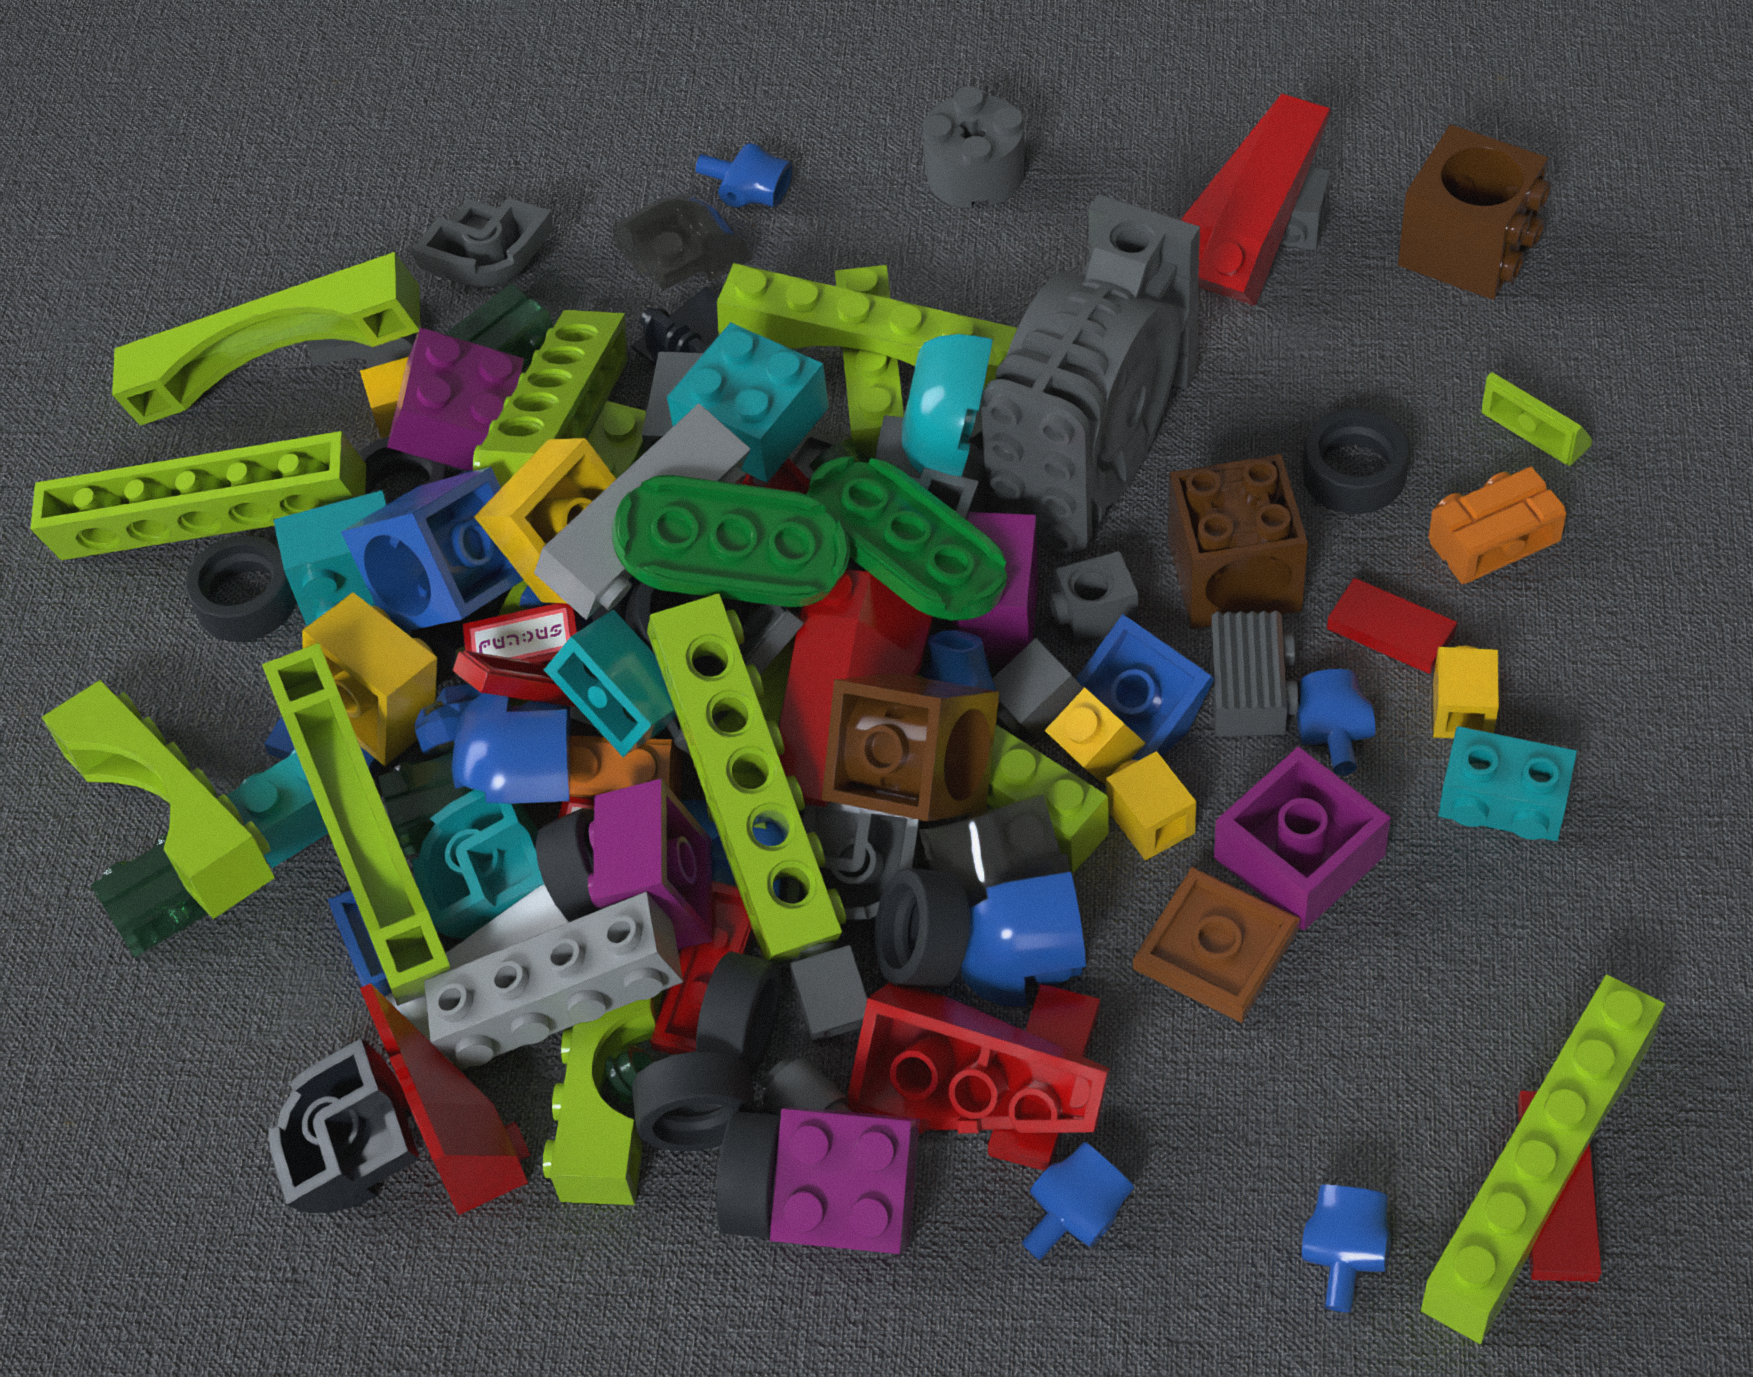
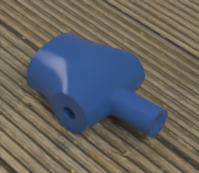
M749 143L742 147L733 162L700 154L696 163V173L722 180L718 194L720 199L731 207L738 208L753 203L776 208L789 187L793 166L791 161L777 158L769 154L761 146Z
M946 630L929 636L927 640L930 652L929 661L921 677L996 691L985 657L983 641L979 636L959 630Z
M1327 669L1310 673L1301 678L1298 684L1299 707L1297 711V726L1301 745H1328L1333 772L1340 776L1350 775L1357 769L1352 742L1375 736V717L1372 703L1364 695L1358 676L1354 671L1348 669Z
M1084 1141L1065 1160L1054 1163L1047 1168L1031 1187L1030 1194L1047 1214L1025 1237L1021 1244L1039 1261L1066 1231L1087 1246H1094L1113 1225L1119 1208L1135 1188L1134 1185L1106 1158Z
M1319 1186L1313 1215L1306 1222L1304 1228L1302 1259L1307 1262L1330 1267L1325 1301L1326 1309L1344 1313L1351 1312L1357 1271H1387L1391 1247V1234L1387 1221L1388 1195L1374 1190L1349 1186Z

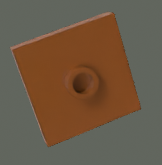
M1191 867L1134 956L1133 970L1243 1023L1299 931L1301 918Z

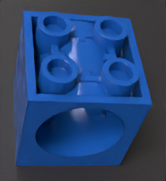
M491 467L418 486L341 531L375 605L384 610L392 622L404 632L461 620L524 580L474 517L501 489Z

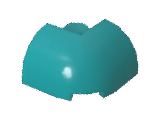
M964 334L944 335L925 342L918 351L901 430L903 450L909 463L921 475L925 467L945 474L962 477L970 444H967L969 437H971L976 413L979 411L993 339Z
M476 789L449 803L430 818L435 824L422 843L419 858L412 859L414 878L433 925L438 932L451 938H468L529 893L544 885L536 853L538 830L522 803H486L485 792Z

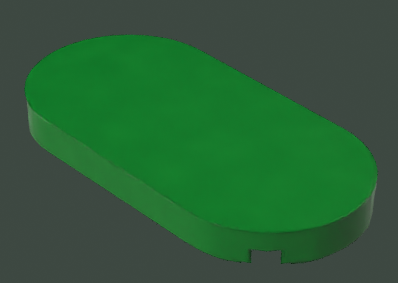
M855 456L832 459L821 465L813 473L806 495L816 498L828 507L826 512L833 517L835 522L839 519L848 536L850 546L849 557L915 609L940 619L969 620L987 614L1000 602L1007 580L1004 569L1006 560L1001 549L987 535L905 472L883 460L870 458L869 464L854 462Z
M678 475L655 476L643 481L641 486L633 489L631 493L629 491L621 500L612 524V542L615 553L624 568L640 582L664 591L708 597L720 594V597L723 599L769 605L801 607L822 600L841 580L848 565L850 554L848 536L839 519L835 522L833 517L826 512L828 507L814 497L793 491Z

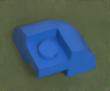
M486 693L469 702L458 719L451 766L455 789L466 786L485 792L486 803L515 804L570 801L571 706L539 701H530L523 706H511V697Z
M1072 872L1011 881L986 888L988 899L969 908V940L965 958L959 972L964 983L980 998L1000 1006L1026 1007V984L1057 985L1067 981L1070 977L1082 975V967H1086L1085 948Z

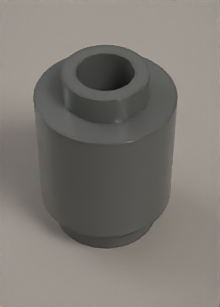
M801 1057L794 1061L786 1058L780 1061L769 1071L763 1081L766 1090L763 1094L762 1102L775 1115L781 1116V1109L788 1107L853 1112L848 1107L849 1099L807 1057Z

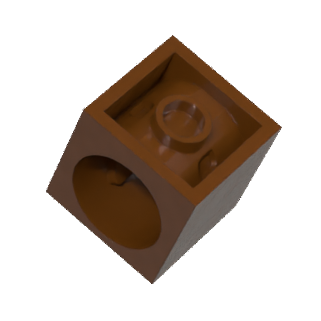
M1450 124L1406 191L1398 266L1495 300L1505 282L1513 283L1516 280L1523 264V252L1526 247L1534 249L1542 235L1545 219L1539 217V212L1543 209L1551 190V182L1545 180L1549 157Z
M1278 454L1169 472L1168 544L1191 629L1211 626L1212 614L1217 611L1223 615L1229 611L1233 614H1237L1240 611L1245 614L1251 611L1257 614L1266 611L1270 614L1276 610L1281 615L1301 612L1308 542L1282 455Z
M899 673L834 679L822 800L923 821H933L986 810L999 691Z

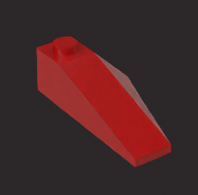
M1281 93L1182 217L1181 221L1200 226L1199 288L1256 306L1332 112L1330 108Z
M846 569L841 580L825 598L816 603L802 606L800 617L804 624L796 633L778 727L784 744V754L778 755L785 776L794 775L797 779L804 804L826 807L829 801L822 800L834 679L889 673L916 676L922 667L928 644L927 640L933 624V616L915 609L866 571Z
M889 982L867 998L847 1095L849 1099L848 1107L853 1112L920 1118L919 1134L926 1130H958V1134L979 1133L981 1130L1016 1129L1019 1133L1094 1132L1098 1126L1110 1068L952 998L917 987L897 986Z
M371 983L359 988L425 1144L457 1214L461 1215L527 1184L528 1181L520 1160L529 1157L530 1153L516 1122L514 1121L504 1126L495 1105Z

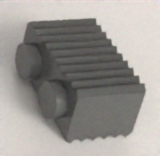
M1276 610L1270 614L1266 611H1262L1259 614L1254 611L1248 614L1242 611L1233 614L1229 611L1224 615L1217 611L1212 614L1211 662L1212 677L1215 678L1212 683L1215 736L1285 735L1287 715H1297V681L1285 680V668L1294 667V634L1282 633L1281 613Z

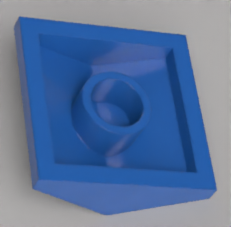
M1124 614L1121 615L1076 677L1077 682L1083 688L1085 687L1146 743L1131 759L1138 761L1156 751L1163 757L1188 733L1215 679Z

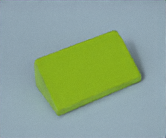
M1491 372L1487 376L1481 410L1484 415L1569 466L1591 446L1592 438L1581 425L1495 373Z

